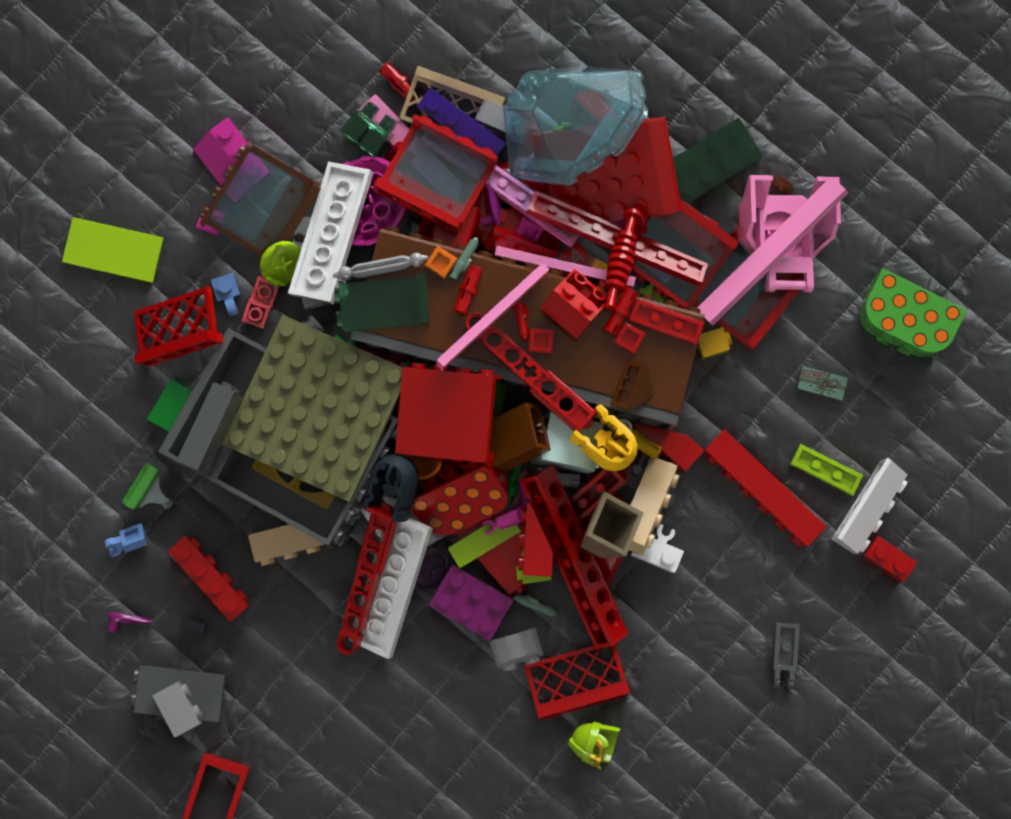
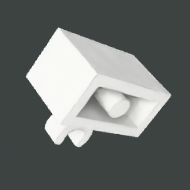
M661 524L657 528L658 538L654 539L651 548L646 547L643 555L631 551L630 556L670 573H675L684 551L667 544V541L674 537L675 530L672 529L669 536H664L662 534L664 525Z

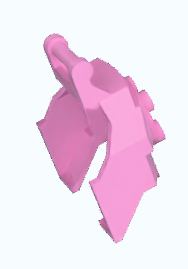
M749 175L742 203L739 204L738 241L749 255L760 247L807 200L803 195H768L771 181L773 180L772 175ZM816 177L811 196L830 177ZM832 177L840 184L839 177ZM840 202L766 273V292H774L775 290L813 291L814 272L812 260L836 236L838 226L841 224ZM776 273H803L804 279L803 281L776 280Z

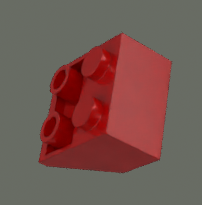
M449 199L461 206L465 204L456 200ZM473 206L457 235L423 217L421 218L417 234L423 235V239L432 242L433 238L446 241V245L455 248L456 245L467 246L472 238L480 209Z
M574 269L552 291L540 309L577 339L605 308L607 296L602 290L587 280L583 274Z

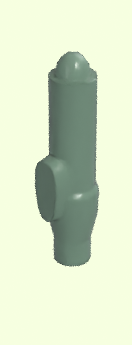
M478 238L470 239L460 258L456 261L450 275L452 279L457 280L459 275L467 270L472 261L470 258L479 245Z
M518 594L513 597L514 601L527 608L529 607L548 616L557 615V611L553 607L539 602V598L535 596Z

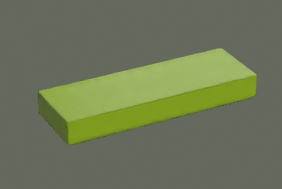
M802 444L799 445L790 463V466L850 496H854L863 477L862 474Z
M486 524L448 547V550L459 568H462L521 532L518 526L515 525L503 530L497 527L493 533L484 535V533L491 530V526Z

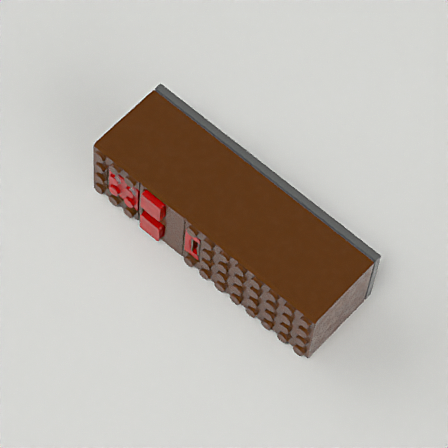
M387 226L386 230L380 229L372 261L401 255L410 257L413 253L427 255L429 259L437 246L459 259L466 246L456 245L455 248L448 247L446 241L433 238L432 242L423 239V235L410 232L409 236L401 234L400 229ZM479 251L478 254L473 253L470 258L472 260L470 265L482 268L484 271L476 288L478 290L477 295L473 296L467 315H462L452 310L460 292L458 289L459 285L463 284L467 270L463 271L457 280H454L450 277L453 271L452 268L444 280L424 267L428 261L426 260L419 267L410 265L403 270L367 276L350 338L351 342L355 347L378 351L383 356L384 354H391L393 356L396 355V357L405 358V362L409 360L434 366L437 364V359L467 332L465 322L470 314L481 313L485 316L539 266L525 263V266L516 265V260L508 257H502V260L492 258L493 254L485 251ZM549 269L548 274L522 297V301L526 304L529 317L526 318L529 334L530 328L554 330L552 355L528 352L529 336L527 340H523L520 337L514 305L494 323V328L500 329L544 370H550L592 409L601 404L608 410V416L614 415L620 419H627L631 423H639L672 431L677 425L697 345L695 346L628 322L629 318L626 317L624 322L646 333L636 353L633 355L613 344L617 336L603 329L613 310H607L606 308L600 312L589 327L576 339L540 309L552 291L565 279V277H562V272ZM599 280L596 287L608 296L609 291L605 288V281ZM623 292L618 293L615 305H617ZM641 294L640 297H637L638 299L704 322L705 314H701V309L692 306H687V309L678 308V303L670 300H664L663 303L654 301L655 297L647 294ZM471 319L469 322L470 327L472 328L480 319ZM491 334L488 336L487 341L489 345L496 347L500 345L501 338L497 334ZM475 340L448 365V367L471 368L470 373L479 374V369L494 370L493 375L501 376V379H496V381L508 387L507 390L533 396L529 392L531 389L483 346L481 340L479 342ZM509 350L506 352L505 358L508 362L514 363L518 361L519 355L516 351ZM523 358L516 369L519 371L520 367H523L526 370L525 376L527 378L529 376L536 377L534 375L535 368L527 369L524 366L526 360ZM628 359L648 365L654 396L632 410L611 404ZM545 382L542 384L541 390L546 395H552L555 392V387L552 383ZM564 398L559 402V404L573 407L570 399Z

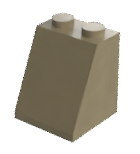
M602 492L583 538L581 548L598 557L626 556L644 513L616 497Z

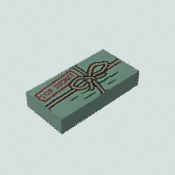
M802 366L796 389L842 401L848 378Z

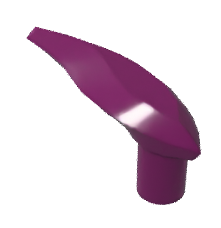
M487 182L486 191L490 215L482 218L481 223L483 227L492 224L499 226L501 218L499 203L493 188Z
M118 612L107 614L108 618L111 619L107 630L112 633L117 632L119 623L152 624V620L140 616Z

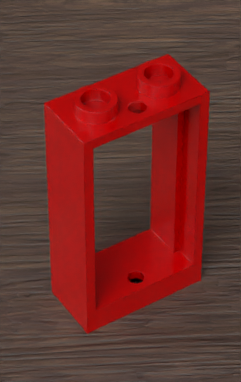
M206 752L203 755L182 819H190L207 765L240 775L226 819H234L251 767Z

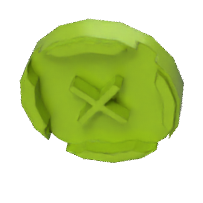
M290 241L277 242L268 247L260 261V272L266 281L274 286L287 285L286 283L291 282L301 248Z

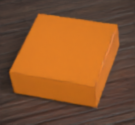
M437 246L424 267L445 280L458 259Z

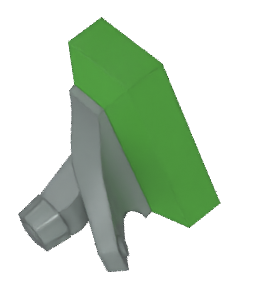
M146 462L123 498L122 503L132 510L148 503L163 505L162 507L169 509L173 504V500L170 497H165L160 490L158 469Z

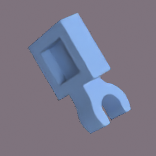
M230 273L211 279L217 302L225 301L229 316L239 314L234 298L240 297V292L234 274Z
M142 523L119 531L120 536L105 540L106 549L110 548V557L118 556L122 549L126 553L148 545Z

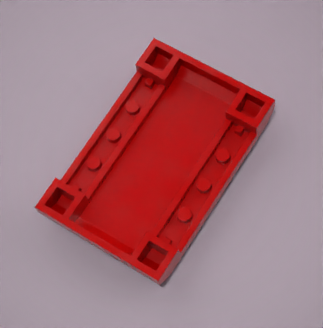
M666 117L572 130L542 131L532 134L543 194L606 221L624 219V210L627 208L641 211L643 217L666 215L682 210Z

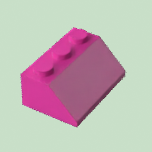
M227 117L212 128L193 150L222 186L225 178L222 177L229 164L234 166L237 158L234 157L241 145L246 146L248 142ZM249 152L225 192L237 204L272 177L271 172L258 156Z

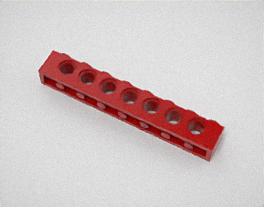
M554 465L536 468L520 479V482L553 551L554 558L595 649L612 647L629 633L594 555L581 548L585 534Z

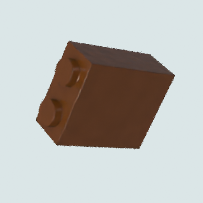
M524 403L492 419L490 453H494V463H491L493 469L509 471L551 451L541 406Z

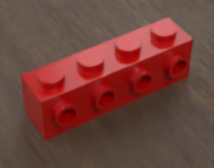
M184 536L167 552L230 622H234L250 607L247 603L249 598L241 589L238 591L234 589L231 585L234 581L226 572L221 574L217 570L216 566L218 563L209 554L205 556L200 551L202 545L194 537L190 539L188 536Z

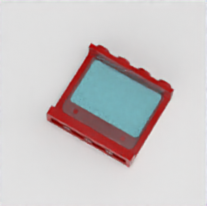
M414 114L412 117L413 124L382 178L378 177L375 181L374 192L457 235L497 165V156L491 149L486 147L482 149L474 145L475 143L471 139L455 135L450 128L445 126L439 127L433 124L430 118Z
M680 199L682 210L666 215L649 216L647 232L639 235L708 263L701 285L698 287L637 260H634L633 270L635 274L633 276L644 284L648 280L654 285L652 290L662 297L667 294L673 299V302L678 303V308L687 309V306H693L732 251L737 247L739 241Z
M737 227V228L734 230V232L731 234V236H732L733 238H735L737 241H738L737 229H738L739 227ZM740 243L693 305L696 308L750 256ZM708 263L705 274L710 269L712 264ZM776 273V280L803 281L804 279L803 273ZM766 274L716 322V324L723 327L725 331L729 332L730 335L751 351L800 291L775 290L774 292H766ZM691 284L687 289L688 297L696 288V285Z

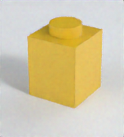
M723 327L700 334L697 348L701 360L728 352L730 350L729 346L732 345V340L729 332H724Z

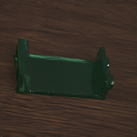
M425 273L415 274L416 277L353 283L338 281L339 288H334L335 302H340L341 309L340 312H336L337 326H342L343 332L430 324Z

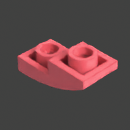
M258 276L241 321L264 329L280 286H274L267 282L264 277Z

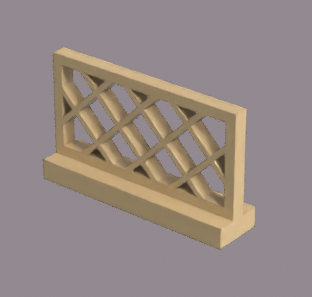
M417 66L399 119L412 123V118L405 116L408 106L415 103L419 104L423 98L418 99L414 89L417 81L427 84L429 89L431 86L439 88L436 90L437 93L442 90L449 92L453 100L451 103H454L456 107H458L456 102L464 98L471 100L474 109L467 112V115L475 111L478 113L480 107L477 108L474 102L482 104L484 99H488L503 105L505 97ZM414 94L416 100L410 103L412 95ZM453 94L461 97L455 100ZM422 111L423 116L427 117L428 115Z

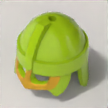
M594 721L593 723L583 724L575 729L568 745L582 762L601 770L599 766L601 762L609 763L611 761L620 728L603 725Z

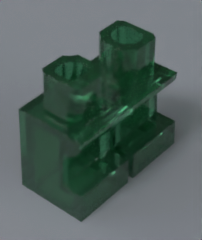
M369 101L362 109L355 110L340 132L373 157H380L389 140L395 135L392 131L397 121L388 114L384 116L380 123L376 121L374 117L380 108Z

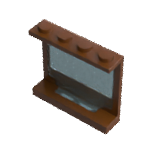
M248 141L246 146L241 145L234 156L237 158L234 166L229 164L222 176L225 178L222 186L217 184L210 196L214 199L209 206L204 205L199 217L202 218L200 221L201 226L204 227L207 224L262 257L267 248L274 243L291 239L320 192L321 184Z

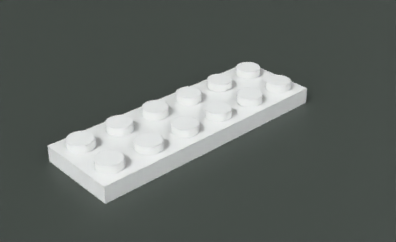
M328 162L321 190L315 203L288 291L291 296L334 304L341 279L334 278L333 274L346 265L372 180L373 172L371 170Z
M410 517L406 522H397L366 628L361 632L364 634L361 647L384 658L390 659L393 657L433 530L432 527ZM381 533L379 542H382L384 539L383 533ZM376 553L374 555V559L372 562L374 564L377 562L378 559ZM363 596L359 604L362 607L365 605V598ZM355 617L353 623L354 628L359 627V620L357 617Z

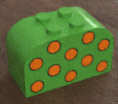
M882 268L875 275L861 303L859 317L863 327L869 333L877 336L876 340L885 345L891 343L898 347L897 350L908 356L913 354L918 357H930L950 345L967 310Z

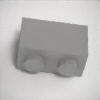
M180 681L152 695L174 738L202 724L200 720L203 718L202 712L197 704L195 706L192 705L189 699L192 694L186 683L182 685Z

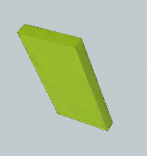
M73 217L62 263L154 283L164 238Z

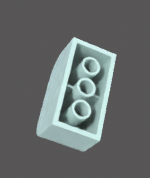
M552 412L543 416L545 417L544 423L551 451L530 460V464L540 466L553 464L555 469L580 474H589L594 472L595 468H599L594 461L582 452L581 446H576L569 440L574 431ZM593 421L595 424L588 431L582 429L579 433L587 436L590 439V443L598 448L594 436L603 429L604 425Z

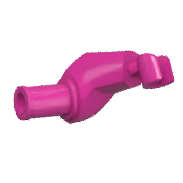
M519 482V503L511 509L496 515L495 521L486 520L482 522L480 526L485 523L491 526L490 532H486L484 535L493 533L497 527L503 530L522 523L521 510L526 508V504L530 502L521 482Z

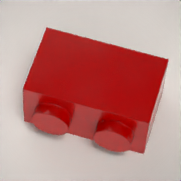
M879 536L872 539L861 556L900 583L905 582L917 564L915 560Z

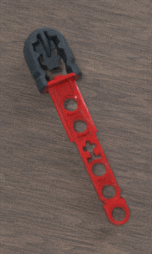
M390 454L384 456L375 465L367 488L368 495L364 499L363 509L370 512L371 515L342 621L343 628L340 629L337 639V648L345 655L358 651L364 636L361 632L366 628L397 522H406L411 513L409 506L414 502L419 484V473L414 462L404 455ZM386 496L393 500L397 497L394 508L387 503L382 504V497ZM376 529L381 530L384 535L382 542L375 538ZM370 551L375 552L378 559L375 564L369 560L368 555ZM364 575H368L367 579L370 580V582L367 584ZM358 594L365 598L364 607L358 605L356 601ZM352 616L358 618V628H354L351 625L350 619ZM346 637L353 641L352 649H348L345 646L344 640Z

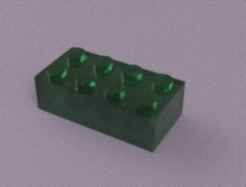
M739 118L673 157L679 196L688 205L693 204L758 164L764 157Z

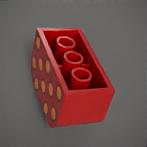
M451 459L441 460V468L437 474L428 479L419 480L414 502L409 506L421 523L433 528V533L439 535L455 534L463 529L471 528L480 521L490 519L505 508L508 500L510 470L493 469L491 463L474 461L453 462Z

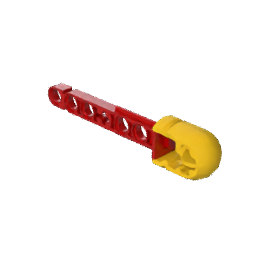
M472 313L467 317L465 322L467 332L471 329L469 325L470 320L473 318L481 320L484 317L483 314ZM493 325L476 339L478 342L481 340L483 346L531 389L529 392L574 431L569 440L576 446H581L582 452L598 466L605 470L619 471L625 469L633 462L637 455L635 436L614 415L608 416V410L600 404L595 409H592L550 370H544L500 329L494 328ZM497 334L501 338L500 345L496 347L489 345L487 341L488 336ZM509 350L516 351L519 355L518 361L514 363L508 362L505 358L506 352ZM523 358L526 360L524 366L527 369L535 368L534 375L536 377L529 376L527 378L525 376L526 370L523 367H520L519 371L516 369ZM543 383H552L555 387V392L552 395L544 394L541 390ZM564 398L570 399L573 408L570 411H563L559 406L560 400ZM594 415L600 419V423L607 425L612 430L604 431L601 429L594 436L598 448L590 443V439L587 436L579 433L582 429L588 431L595 424L592 421Z

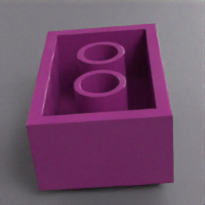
M452 564L429 606L490 641L514 600Z

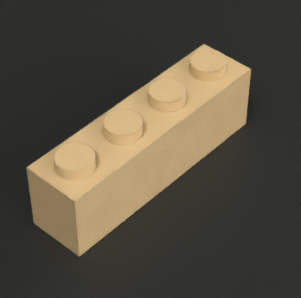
M652 457L650 458L630 505L644 514L629 550L643 555L646 547L651 548L655 535L652 534L653 530L660 527L663 515L660 513L663 507L667 509L672 496L669 495L671 487L676 488L680 475L676 474L677 465L658 458L656 460Z
M290 524L248 535L255 563L261 562V566L275 563L274 558L284 556V560L298 557L297 552L304 550L307 551V554L321 551L320 546L326 545Z

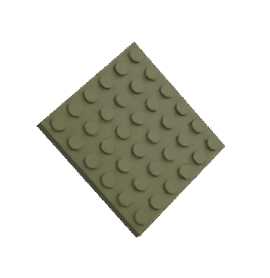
M282 315L222 445L352 503L400 399L403 367Z

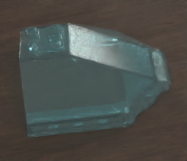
M571 67L527 71L521 77L519 85L509 95L508 101L503 107L510 175L519 180L570 186L577 182L575 177L583 172L589 174L604 164L603 159L611 154L617 156L622 153L648 114V109L644 105L646 93L645 87L642 85L643 73L640 70L598 67Z

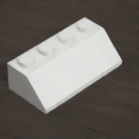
M889 458L881 460L831 540L854 555L858 554L859 551L863 553L870 543V540H868L869 535L872 531L876 533L883 522L880 520L884 512L888 513L893 507L895 501L892 499L896 492L901 493L907 484L905 478L908 474Z

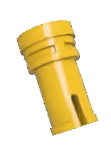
M634 429L632 434L635 436L637 449L656 460L663 447L647 439L644 434Z

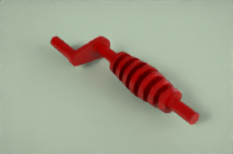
M634 208L624 210L625 229L618 233L617 240L608 258L605 288L609 291L605 303L607 310H614L617 295L624 291L629 279L628 277L632 272L637 236L633 233L634 230L639 234H645L648 229L649 217H643L642 212Z

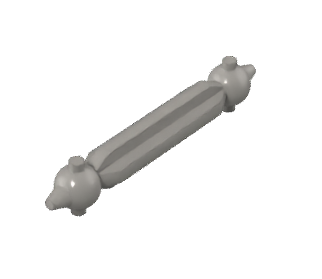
M413 253L410 257L401 255L356 264L352 268L344 266L334 273L333 276L334 278L347 281L351 277L362 278L403 270L410 265L419 267L424 261L428 260V256Z

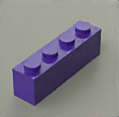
M431 87L417 105L420 110L439 124L450 128L455 135L471 139L475 143L474 145L482 149L483 147L491 149L496 156L506 144Z

